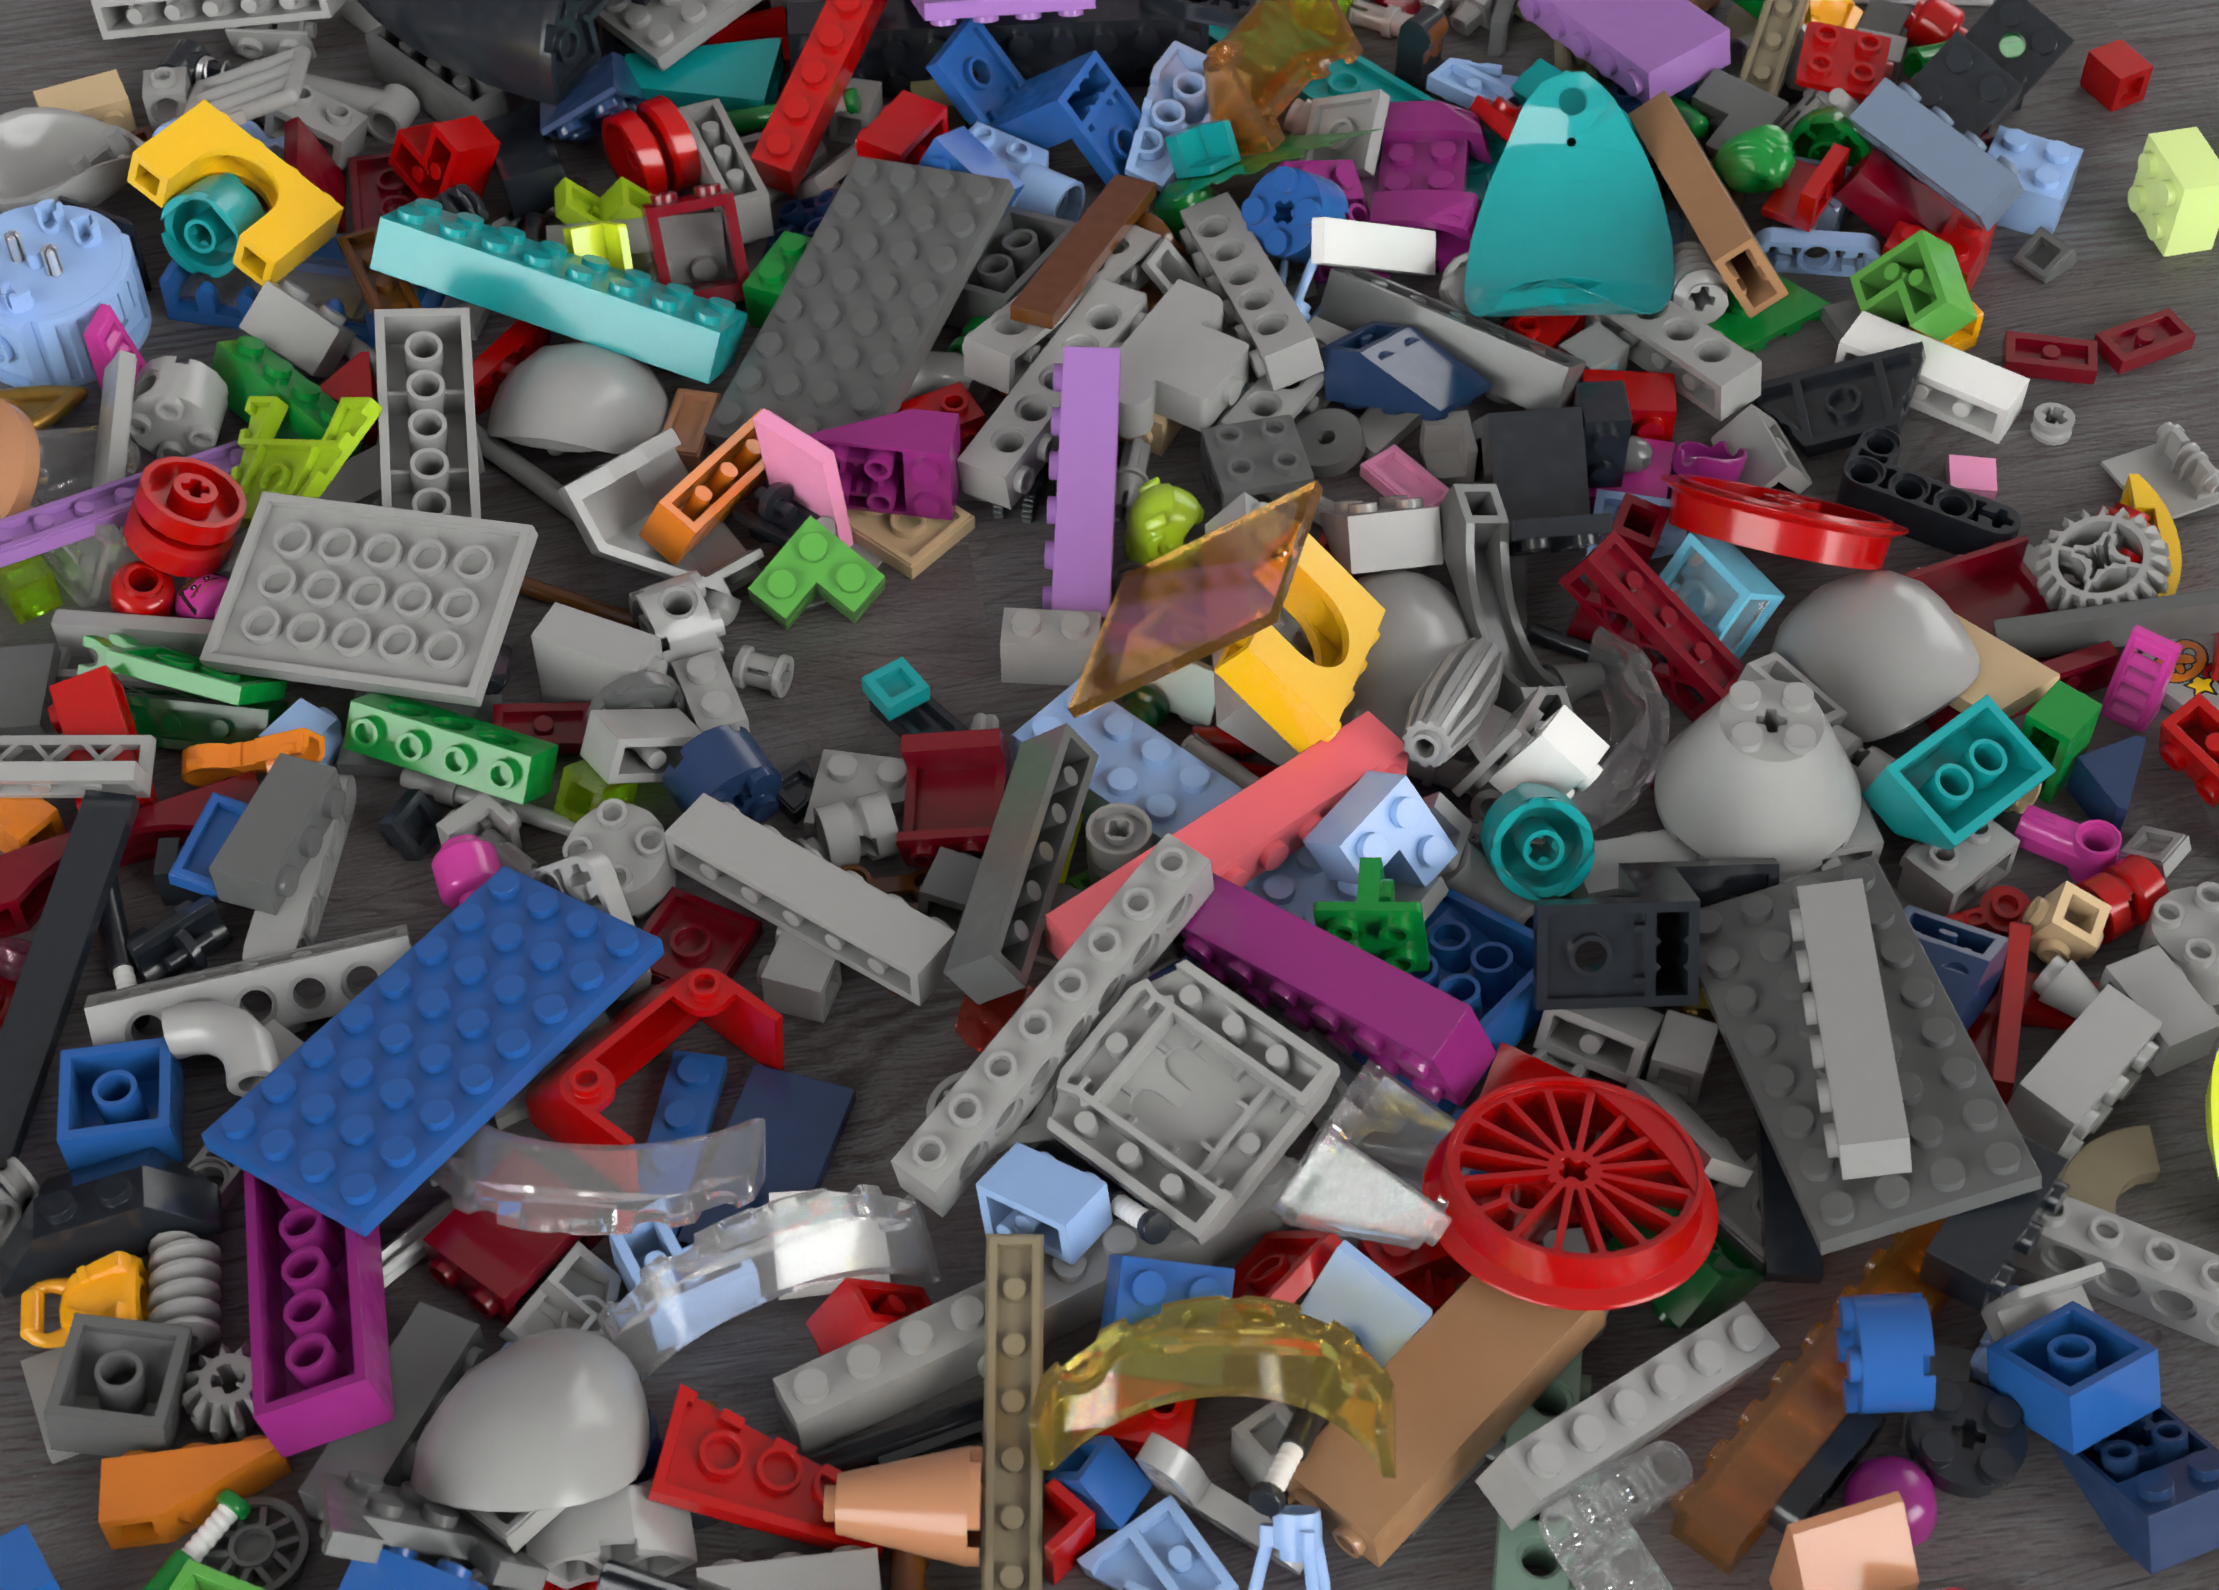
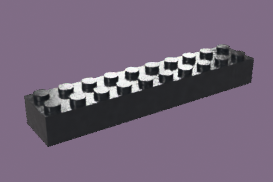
M888 0L851 78L882 82L883 97H897L903 90L911 92L910 82L934 80L925 67L965 18L956 19V24L951 26H933L930 24V21H924L911 0ZM1095 0V9H1083V15L1075 17L1059 16L1058 11L1041 12V18L1034 20L1016 19L1014 14L1000 15L997 22L983 23L1025 81L1096 50L1123 88L1149 87L1153 67L1174 40L1208 55L1209 25L1147 11L1141 7L1139 0ZM1190 0L1192 3L1207 2L1204 0ZM826 1L787 2L791 73ZM972 66L973 75L977 80L979 74Z

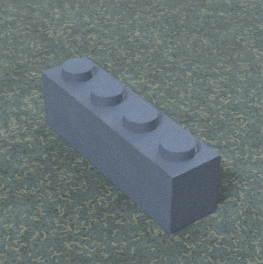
M1885 77L1849 117L1856 131L1988 232L2023 194L2024 189L2018 179L2020 170L2006 157L2000 155L1995 159L1986 153L1987 146L1972 132L1967 130L1962 135L1952 127L1954 121L1937 106L1929 110L1920 103L1921 96L1908 84L1901 82L1897 86Z

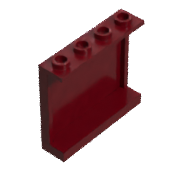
M2025 535L2005 542L1999 541L1989 547L1964 555L1958 554L1948 560L1923 568H1914L1907 573L1901 574L1923 582L1939 595L1955 614L1991 635L1993 633L1994 620L2051 612L2046 607L2045 597L2039 594L2037 587L2038 579L2023 562L2029 541ZM2106 641L2069 654L2034 659L2059 673L2060 681L2087 694L2109 686L2120 653L2110 641ZM2038 701L2009 718L2012 719L2027 714ZM1948 705L1926 719L1925 722L1934 733L1961 714V712Z

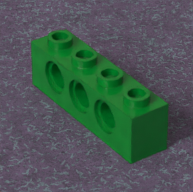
M373 692L351 700L343 748L524 805L551 792L559 745L403 696Z

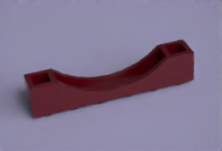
M254 771L228 777L222 781L139 808L119 867L156 858L159 838L179 837L182 846H184L212 792L249 804L259 788ZM71 831L0 855V941L30 931L41 918Z

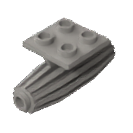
M1475 637L1469 638L1436 663L1410 704L1402 740H1404V751L1408 752L1409 758L1413 762L1417 761L1423 767L1432 765V767L1440 766L1463 747L1469 746L1474 754L1452 789V792L1457 797H1460L1472 784L1478 789L1482 788L1499 768L1497 763L1505 754L1512 758L1522 749L1531 737L1529 731L1544 715L1538 708L1548 693L1540 685L1513 713L1494 705L1499 693L1504 668V656L1502 652L1498 651V646L1494 642L1490 643L1487 641V638L1483 637L1480 639H1475Z

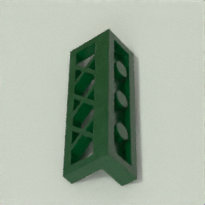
M123 685L138 735H152L157 740V748L184 750L198 744H232L255 740L288 709L289 702L273 700L238 706L186 691Z

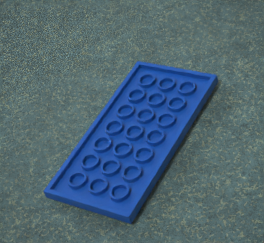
M504 865L201 1134L205 1146L210 1152L366 1237L665 954L661 938Z

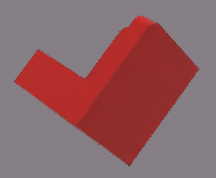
M2116 40L2088 51L2080 85L2105 108L2113 112L2144 100L2154 66L2125 41Z
M1052 1478L1044 1485L1042 1576L1055 1585L1078 1564V1558L1095 1547V1513L1057 1479Z

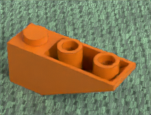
M252 1435L243 1438L239 1442L215 1445L200 1442L190 1443L181 1449L159 1452L133 1450L119 1457L101 1459L98 1523L111 1550L172 1543L205 1523V1520L217 1509L216 1499L221 1491L229 1489L242 1499L251 1497L292 1473V1463L289 1456L282 1458L268 1437L264 1435Z

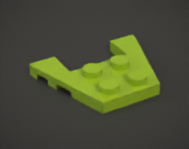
M249 396L245 407V412L251 415L248 430L246 428L240 430L237 443L244 449L240 467H232L230 475L243 489L247 500L245 514L240 527L247 528L250 526L262 492L320 498L381 414L383 407L371 397H342L321 440L274 439L289 406L277 396Z

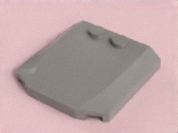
M1185 959L1175 964L1177 970L1152 982L1146 978L1131 985L1061 1068L1056 1085L1058 1095L1052 1118L1049 1116L1046 1128L1050 1136L1148 1208L1164 1212L1174 1227L1201 1246L1222 1232L1326 1103L1341 1072L1336 1062Z

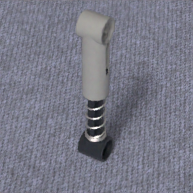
M191 39L177 41L157 66V68L186 66L191 87L199 80L235 68L231 67L228 60L223 65L218 64L204 46ZM306 73L303 85L309 86L367 115V130L376 139L385 143H394L398 129L408 128L420 112L418 98L411 90L399 84H388L382 90Z

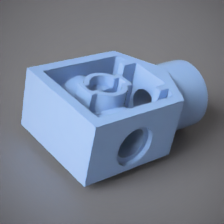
M978 121L968 129L1025 183V186L1012 204L1013 207L1077 223L1084 206L1085 187L1082 182L1049 169L1048 150Z

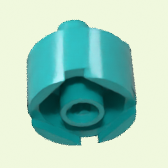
M224 172L220 175H209L195 182L165 205L161 214V220L164 218L165 232L161 235L168 253L183 269L193 274L201 272L211 275L208 278H219L236 268L232 261L239 235L267 213L262 209L255 195L234 174Z
M1531 782L1518 784L1515 788L1500 796L1492 804L1484 818L1480 832V842L1484 855L1501 882L1511 892L1522 898L1540 900V898L1561 897L1569 894L1581 885L1592 869L1595 850L1590 823L1568 796L1553 787ZM1536 837L1540 839L1544 837L1546 839L1542 846L1534 843L1530 845L1531 841Z

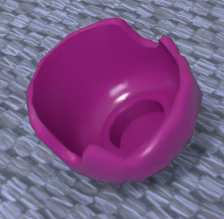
M1684 441L1676 445L1674 449L1672 467L1675 475L1692 474L1738 481L1747 459V450L1740 448L1733 456L1728 451L1725 441H1720L1712 447L1700 442Z
M1884 1456L1860 1463L1845 1483V1507L1898 1491L1904 1501L1912 1546L1914 1547L1926 1541L1937 1524L1935 1489L1929 1477L1914 1462L1897 1456Z

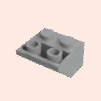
M1408 495L1380 497V506H1377V502H1363L1362 500L1334 502L1335 511L1319 512L1320 523L1332 557L1349 574L1444 564L1440 509L1438 506L1423 505V497H1408Z

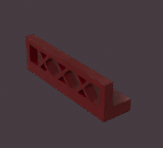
M1615 530L1605 536L1583 560L1558 580L1567 592L1692 722L1729 694L1731 686L1738 681L1745 668ZM1585 573L1599 588L1600 593L1591 591L1579 577ZM1617 613L1625 615L1633 623L1634 629L1626 627L1617 618ZM1650 648L1658 650L1667 659L1668 664L1659 662L1651 654ZM1684 684L1693 686L1705 700L1698 703L1685 689Z

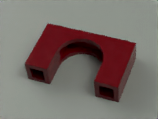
M1914 75L1906 84H1909L1916 75ZM1985 130L1979 138L1987 146L1985 150L1987 153L1994 136ZM1875 147L1848 171L1834 195L1836 199L1886 240H1888L1898 221L1917 225L1926 230L1941 234L1955 209L1953 205L1928 186L1906 174Z

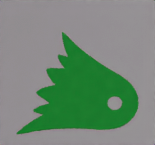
M1382 129L1337 134L1286 135L1239 146V151L1250 148L1255 149L1241 154V161L1215 174L1193 177L1188 187L1174 201L1184 198L1211 183H1223L1235 174H1254L1267 167L1271 162L1303 157L1305 150L1333 145V143H1330L1333 141L1364 135Z

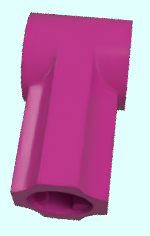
M2034 805L2027 806L2014 833V836L2021 840L2020 848L2067 866L2069 876L2077 883L2097 872H2102L2103 869L2117 862L2122 842L2120 831L2107 821L2088 820L2079 824Z

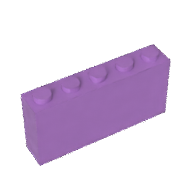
M1519 0L1520 11L1526 20L1532 21L1547 32L1552 39L1558 40L1573 51L1578 58L1584 59L1599 70L1604 77L1610 78L1625 89L1630 96L1636 97L1643 103H1646L1664 90L1669 96H1672L1691 84L1709 76L1715 67L1722 69L1731 64L1730 29L1689 0Z

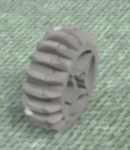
M2103 505L2097 516L2090 517V514L2083 509L2080 514L2081 520L2077 522L2064 517L2062 523L2063 531L2050 529L2048 535L2049 544L2040 545L2038 551L2040 560L2036 561L2035 573L2038 578L2037 587L2039 594L2045 597L2046 607L2051 612L2158 597V594H2165L2168 588L2167 577H2170L2172 568L2171 562L2168 559L2169 549L2167 543L2161 540L2160 531L2155 525L2147 527L2146 519L2143 518L2142 514L2130 519L2129 513L2124 507L2115 516L2109 515V510ZM2125 548L2136 554L2142 560V564L2131 562V557L2122 555L2121 549ZM2064 575L2075 576L2076 581L2084 583V590L2077 589L2064 579Z

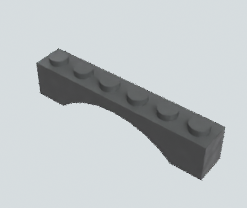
M1453 484L1439 505L1443 555L1470 638H1487L1488 642H1494L1498 646V651L1503 653L1504 668L1498 697L1494 705L1513 713L1540 685L1548 691L1538 708L1544 715L1529 731L1531 734L1564 704L1572 712L1573 709L1565 686L1553 679L1541 666L1530 648L1521 626L1510 575V523L1497 485Z

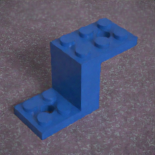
M965 18L925 67L970 127L978 121L1045 150L1072 139L1106 185L1115 174L1127 176L1125 175V167L1142 113L1096 50L1025 81L983 23L974 22L973 18ZM972 66L979 74L977 80L973 75ZM1118 137L1123 143L1121 148L1118 144Z

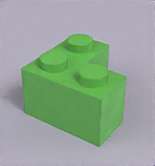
M1922 229L1850 276L1861 312L1866 311L1897 325L1908 319L1911 327L1940 342L1977 319L1952 245Z
M810 515L749 586L748 592L750 601L786 630L790 628L817 595L821 596L855 624L885 589V575Z

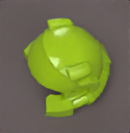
M1155 477L1138 488L1139 496L1132 505L1127 518L1124 535L1127 557L1144 565L1147 571L1157 574L1170 567L1185 566L1198 571L1207 565L1206 546L1203 543H1196L1193 546H1187L1184 543V537L1194 524L1198 525L1203 521L1204 509L1198 500L1190 492L1180 487L1172 486L1170 483L1161 484L1159 477Z

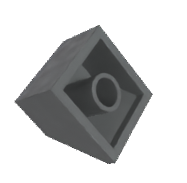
M75 1313L44 1412L51 1450L108 1457H119L133 1450H146L149 1452L173 1450L183 1414L182 1394L185 1393L186 1389L185 1373H188L192 1328Z

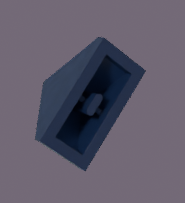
M2136 735L2077 756L2066 789L2091 820L2107 821L2119 831L2121 830L2132 797L2147 740L2146 737Z

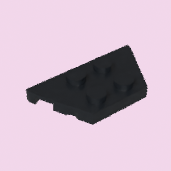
M1923 341L1761 382V396L1752 402L1760 410L1775 419L1783 433L1807 457L1855 446L1861 434L1872 427L1889 428L1900 435L1926 359Z

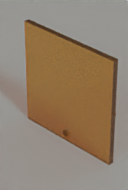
M1315 480L1125 574L1069 704L1068 710L1072 716L1077 718L1276 624L1323 492L1319 482Z

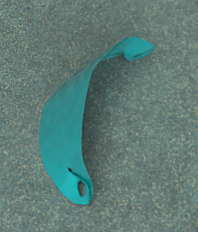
M1565 71L1558 76L1541 82L1522 107L1508 143L1489 182L1470 243L1464 287L1465 304L1470 314L1477 317L1654 314L1662 311L1670 301L1674 287L1675 273L1672 236L1657 180L1643 148L1616 100L1585 71ZM1576 88L1583 92L1586 105L1580 114L1568 115L1560 109L1559 96L1564 90ZM1574 138L1576 140V145L1572 147L1568 146L1566 142L1567 139Z

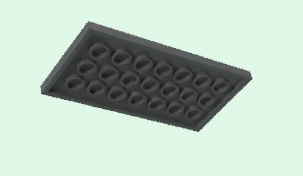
M858 156L783 288L782 296L778 297L705 427L704 435H707L708 443L716 446L722 445L760 409L773 412L807 435L897 413L1015 193L1010 179Z
M1875 855L1700 908V988L1821 1255L2042 1188V1175ZM1862 878L1910 1137L1912 1172L1842 1180L1839 1157L1827 1158L1823 1124L1833 1123L1831 1112L1820 1113L1816 1079H1823L1826 1076L1824 1068L1813 1069L1809 1035H1817L1819 1033L1817 1024L1806 1026L1802 993L1811 992L1812 990L1810 982L1799 983L1795 951L1805 950L1804 941L1793 942L1789 910L1799 908L1797 886Z

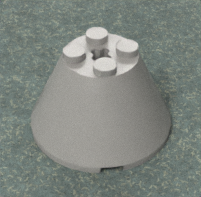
M1766 679L1755 681L1740 680L1734 683L1730 688L1729 694L1686 727L1670 742L1660 758L1654 780L1655 805L1662 824L1675 841L1681 839L1688 847L1699 854V861L1775 858L1779 862V878L1791 877L1811 871L1821 866L1823 859L1835 852L1839 847L1844 848L1855 831L1861 809V789L1857 773L1822 709L1814 699L1813 690L1808 685L1800 682L1787 683Z

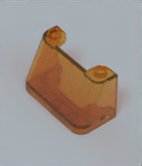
M1259 0L1223 40L1215 43L1207 50L1206 54L1208 56L1203 61L1210 122L1224 119L1230 121L1240 156L1275 151L1285 139L1276 118L1311 80L1326 78L1330 74L1328 66L1331 63L1342 58L1346 64L1353 63L1363 52L1337 0Z

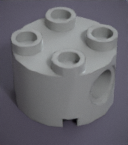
M163 356L150 360L140 369L134 387L129 436L138 445L156 455L157 459L170 456L188 457L215 448L229 403L227 401L229 391L227 384L219 374L202 362L189 358L186 365L175 363L177 356Z
M697 570L629 593L628 602L633 624L639 622L641 631L661 638L663 658L667 661L666 675L672 678L671 662L719 649L723 661L726 660V653L719 638L726 635L724 622L716 607L708 609L704 597H706L705 585Z
M615 798L603 801L598 808L593 809L577 821L563 845L562 852L564 858L588 850H598L609 858L631 916L635 915L636 920L651 915L671 887H675L677 875L675 868L669 865L663 825L650 811L637 805L625 804L622 800ZM586 871L587 877L591 880L590 874ZM599 896L595 897L596 903L600 902Z
M2203 882L2198 887L2191 886L2172 890L2158 899L2141 937L2138 953L2159 945L2172 961L2180 965L2186 979L2203 1000L2209 1002L2212 1006L2219 1004V884Z

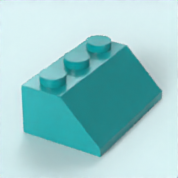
M1987 694L1887 766L1861 796L1895 834L1951 851L2049 778L2056 770Z

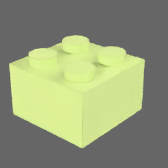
M2198 127L2148 134L2143 153L2138 158V170L2133 186L2128 191V204L2131 211L2136 213L2146 229L2148 238L2154 241L2163 257L2211 250L2219 229V159Z

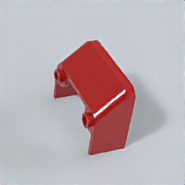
M695 969L658 983L645 991L529 1086L525 1096L528 1118L535 1127L632 1200L639 1194L635 1139L600 1114L613 1101L616 1089L699 1020L763 1066L783 1071L782 1015L724 973L715 969Z

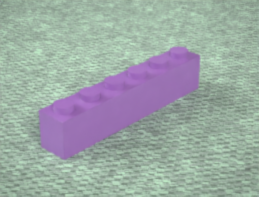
M1064 346L1063 363H1054L1053 392H1061V407H1052L1051 436H1059V451H1050L1049 480H1057V495L1047 497V524L1055 525L1054 541H1045L1044 567L1045 569L1053 570L1052 586H1043L1042 609L1101 612V628H1110L1121 349Z

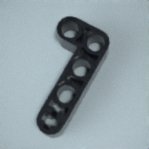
M1872 427L1865 430L1845 463L1836 503L1892 520L1895 524L1909 529V532L1902 536L1954 555L1971 553L1989 547L1996 542H2005L2018 536L2021 518L2015 509L1898 467L1897 463L1902 440L1895 431L1889 428Z

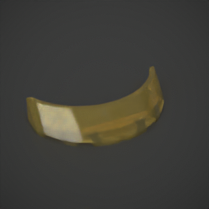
M1222 1295L1205 1296L1165 1303L1162 1305L1161 1314L1132 1324H1128L1124 1317L1100 1329L1096 1342L1079 1352L1062 1367L1058 1362L1054 1363L1040 1378L1029 1418V1428L1041 1470H1054L1072 1452L1098 1433L1124 1419L1149 1409L1179 1401L1206 1397L1237 1396L1261 1398L1306 1409L1325 1418L1348 1433L1365 1449L1379 1468L1383 1478H1396L1395 1388L1385 1366L1381 1368L1376 1360L1356 1342L1355 1333L1334 1319L1328 1325L1318 1319L1302 1314L1301 1305L1272 1298L1243 1296L1231 1299Z

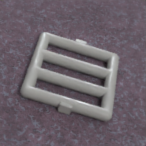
M301 45L195 82L182 115L205 99L216 109L228 115L239 126L247 123L249 120L295 105L299 100L310 63L311 50L307 46Z

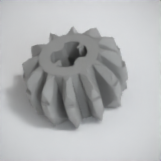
M247 1342L235 1353H231L229 1347L221 1343L219 1356L214 1359L199 1355L198 1365L200 1370L185 1373V1386L188 1391L182 1394L183 1406L186 1413L191 1415L194 1428L201 1435L211 1432L213 1438L220 1444L232 1433H236L237 1438L242 1440L248 1437L249 1429L253 1427L261 1429L253 1418L251 1347Z

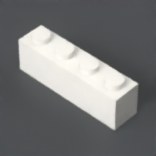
M1866 311L1861 312L1840 340L1835 363L1923 341L1926 359L1909 407L1999 444L2021 412L2030 381L2029 378Z

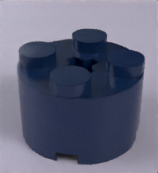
M720 725L696 736L679 751L684 759L675 770L669 763L663 775L664 788L682 813L703 793L721 803H731L743 815L754 819L756 822L769 819L779 808V802L776 797L781 788V775L749 731L740 726V731H733L730 725Z

